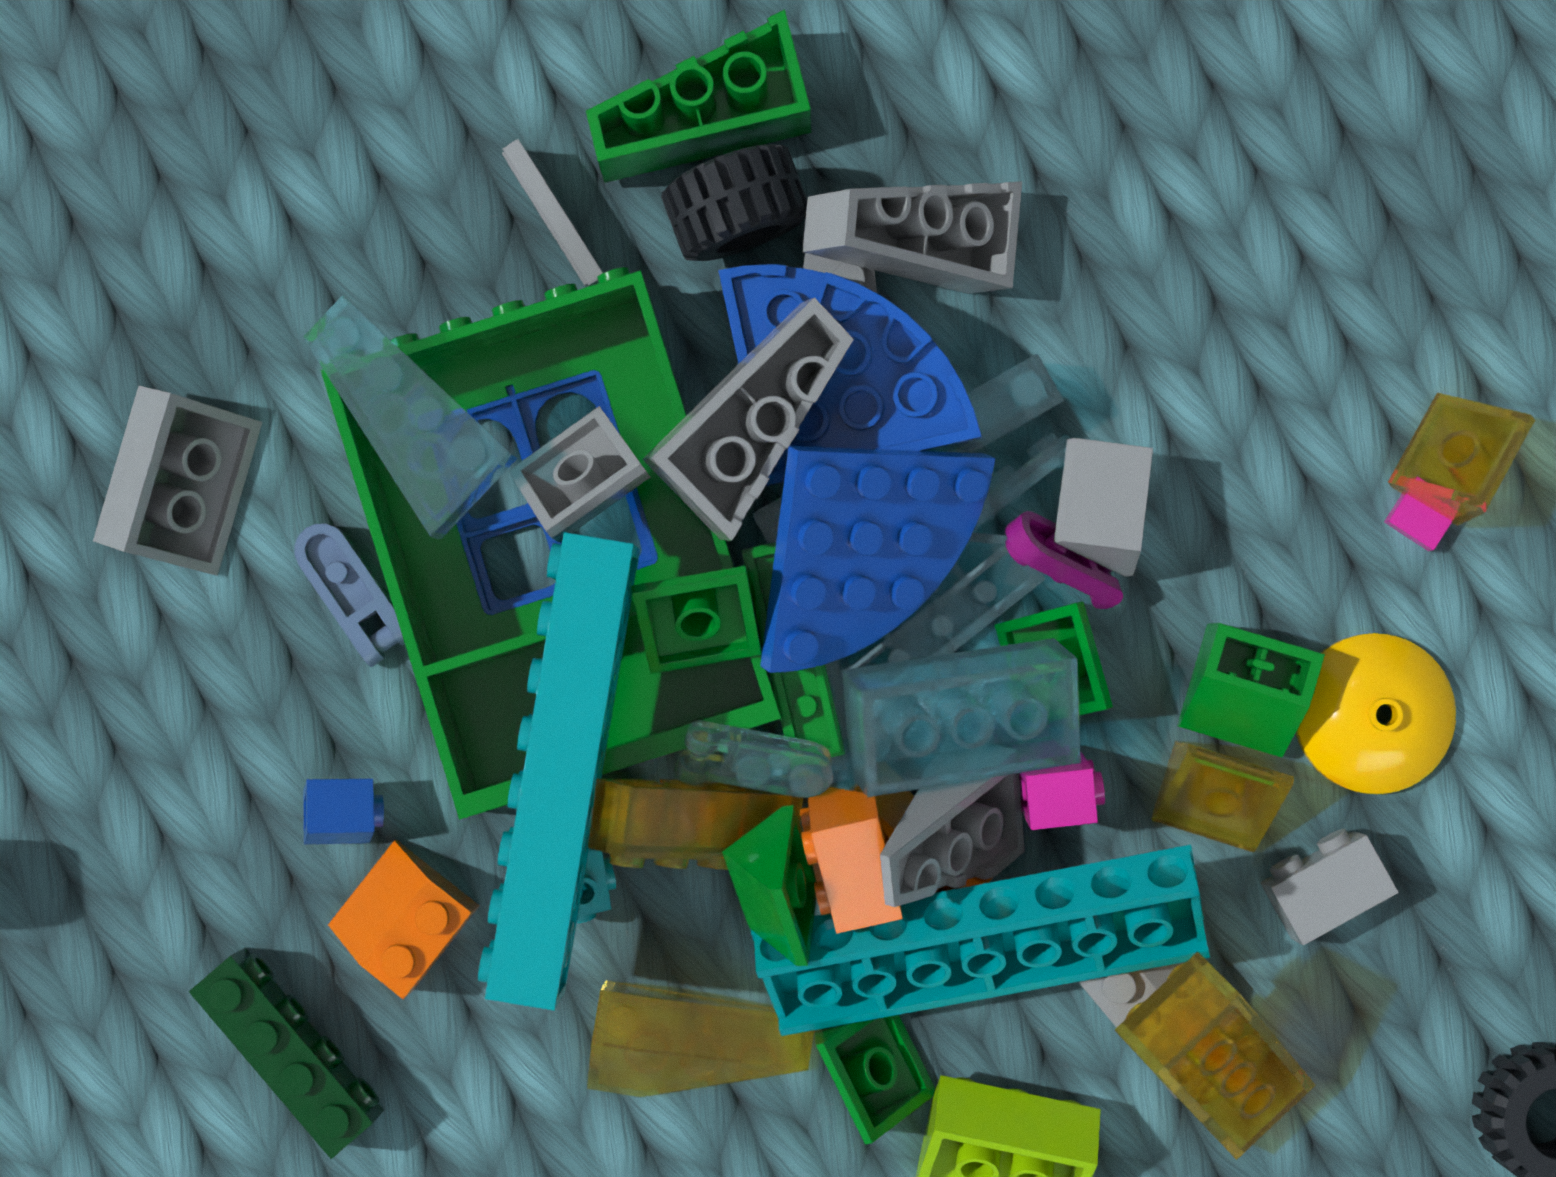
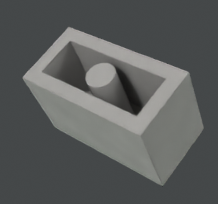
M1346 829L1337 830L1316 843L1320 850L1303 859H1300L1299 855L1290 856L1269 869L1272 876L1260 882L1292 940L1305 945L1399 893L1367 835L1355 831L1348 833Z

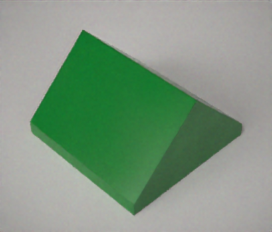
M746 566L631 586L650 674L762 655Z
M1083 601L995 624L1023 728L1113 707Z
M794 805L782 806L722 851L749 928L796 966H808L817 899L814 887L816 877L813 865H808L801 835L803 831Z
M899 1015L824 1028L815 1032L816 1047L865 1145L875 1142L934 1096L936 1088Z

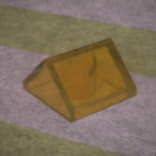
M1437 392L1388 483L1398 492L1411 496L1450 519L1456 526L1463 524L1486 512L1535 419L1530 414ZM1418 476L1425 482L1416 480V477Z
M1175 741L1155 804L1152 821L1254 853L1291 790L1294 776L1189 743Z

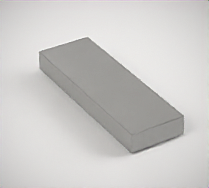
M519 139L502 148L504 151L502 155L584 286L589 287L598 284L597 276L603 272Z

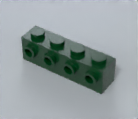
M245 947L230 955L195 985L189 993L328 1157L332 1159L371 1126L384 1109L378 1104L379 1098L373 1088L364 1079L356 1078L343 1063L344 1057L338 1047L326 1036L321 1037L309 1023V1016L303 1006L293 996L286 995L273 980L274 975L269 966L258 955L251 954Z

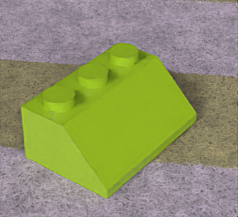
M940 1075L929 1109L916 1177H1092L1098 1165L1101 1109L1084 1106L1073 1100H1056L1032 1095L1021 1089H1004L976 1083L968 1078H952Z

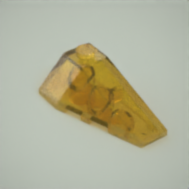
M605 980L600 989L591 1043L587 1089L645 1097L806 1071L809 1067L814 1030L781 1036L778 1017L774 1008Z

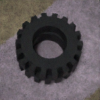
M772 144L743 148L702 163L676 178L661 195L685 260L710 261L728 257L762 245L789 232L806 218L808 200L788 147Z
M1532 1042V1049L1518 1045L1510 1048L1511 1059H1507L1499 1054L1491 1061L1497 1068L1493 1074L1489 1075L1483 1071L1478 1079V1082L1485 1085L1483 1094L1473 1093L1472 1104L1481 1109V1114L1472 1115L1474 1128L1483 1133L1478 1138L1483 1148L1493 1154L1492 1158L1515 1176L1556 1177V1138L1546 1143L1534 1144L1530 1141L1526 1128L1527 1114L1534 1100L1542 1093L1556 1088V1044L1555 1047H1552L1544 1042Z

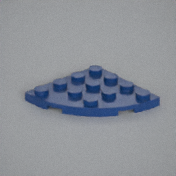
M744 265L718 270L738 364L800 303L814 297L854 339L817 401L812 404L798 427L799 431L790 446L928 451L983 438L970 398L948 358L922 327L907 313L883 296L859 283L832 273L788 267L787 265ZM788 449L784 450L769 475V480L765 486L784 483Z
M789 446L760 667L769 673L803 670L836 661L873 644L912 615L939 587L967 545L981 515L990 487L996 458L984 453Z

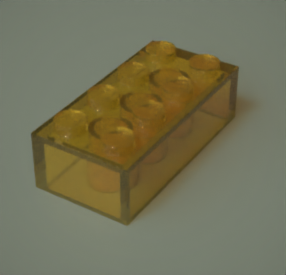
M1198 951L1186 963L1175 967L1169 974L1167 981L1144 1002L1135 1005L1127 1014L1126 1019L1115 1029L1118 1035L1236 1160L1316 1086L1242 995Z

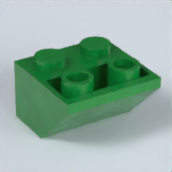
M1209 623L1205 629L1177 727L1282 758L1310 707L1325 654L1222 623Z

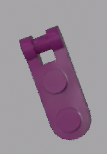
M1026 511L1007 525L1006 548L1010 556L1022 566L1028 565L1050 576L1057 583H1065L1089 595L1092 605L1097 609L1112 608L1122 601V589L1119 580L1111 576L1112 570L1054 543L1056 523L1034 512Z

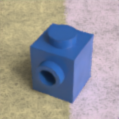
M373 779L306 780L303 790L304 845L370 843L374 834V827H383V795H374Z

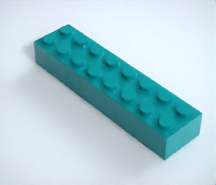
M564 532L562 545L553 543L551 546L547 578L556 580L552 602L542 601L537 625V635L546 636L543 658H533L527 684V692L536 694L534 711L529 716H523L517 750L527 751L524 769L520 770L519 774H513L508 795L507 807L517 809L514 827L511 826L509 831L503 832L498 853V866L507 867L505 881L500 884L499 889L494 888L488 912V923L497 925L495 939H491L489 947L484 946L478 971V981L487 983L485 999L555 1011L566 991L632 601L631 586L635 583L640 548L632 543Z

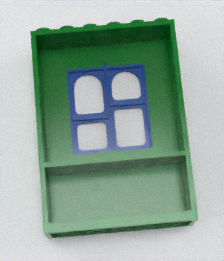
M628 267L616 268L598 275V284L577 290V286L574 283L558 286L544 293L546 298L544 301L528 306L524 305L523 300L507 302L491 310L493 317L472 323L470 317L456 318L439 325L440 333L422 339H419L417 333L398 336L386 342L387 350L368 356L365 350L347 352L333 358L335 366L320 370L459 820L507 805L512 776L514 773L519 774V771L524 769L527 751L517 750L519 730L523 716L533 714L536 694L527 692L529 671L533 658H543L546 636L537 635L538 618L542 601L552 602L555 587L554 583L549 587L508 600L498 599L491 586L481 553V545L489 538L531 525H538L543 529L550 550L553 543L562 545V541L557 542L551 539L528 503L484 518L476 519L470 515L452 456L455 437L464 426L475 420L490 419L500 422L511 431L523 461L541 448L537 437L536 420L539 410L547 400L558 394L574 393L586 397L596 408L601 407L650 476L648 480L625 495L642 549L638 560L634 585L735 568L727 541L720 540L643 460L687 414L641 270L630 273ZM632 597L602 775L781 719L768 672L760 667L762 655L650 674Z

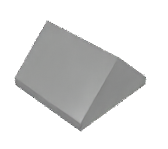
M600 406L508 471L551 539L557 542L563 540L564 532H575L650 478Z
M1080 438L1068 439L1054 543L1124 577L1133 576L1142 548L1153 448Z

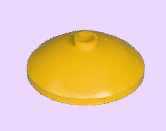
M1370 633L1355 635L1342 639L1323 650L1321 653L1325 654L1312 701L1296 731L1299 745L1309 762L1331 782L1343 788L1366 794L1397 792L1409 788L1427 777L1445 756L1451 744L1456 724L1454 694L1450 682L1440 665L1431 655L1416 644L1388 634ZM1383 704L1388 705L1392 711V718L1385 725L1380 724L1376 718L1377 709Z

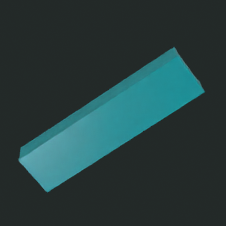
M1191 844L937 892L933 896L901 905L903 917L901 920L836 934L831 913L814 916L808 966H796L751 930L755 949L756 974L758 979H763L778 1017L781 1036L1210 958Z

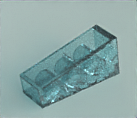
M343 295L303 336L430 537L441 540L516 461L517 457Z

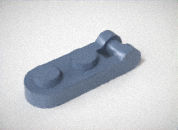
M314 524L305 528L298 535L294 545L297 563L363 660L370 667H373L385 659L384 652L395 644L405 645L392 601L348 536L340 528L329 524ZM378 613L385 626L370 635L362 622Z

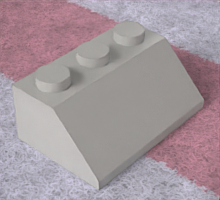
M138 386L93 541L123 552L218 576L262 422L172 393Z

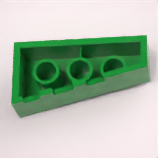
M785 9L768 17L767 23L746 34L743 30L725 39L724 45L697 59L695 56H692L676 64L675 70L654 81L647 79L586 110L604 183L811 133V109Z

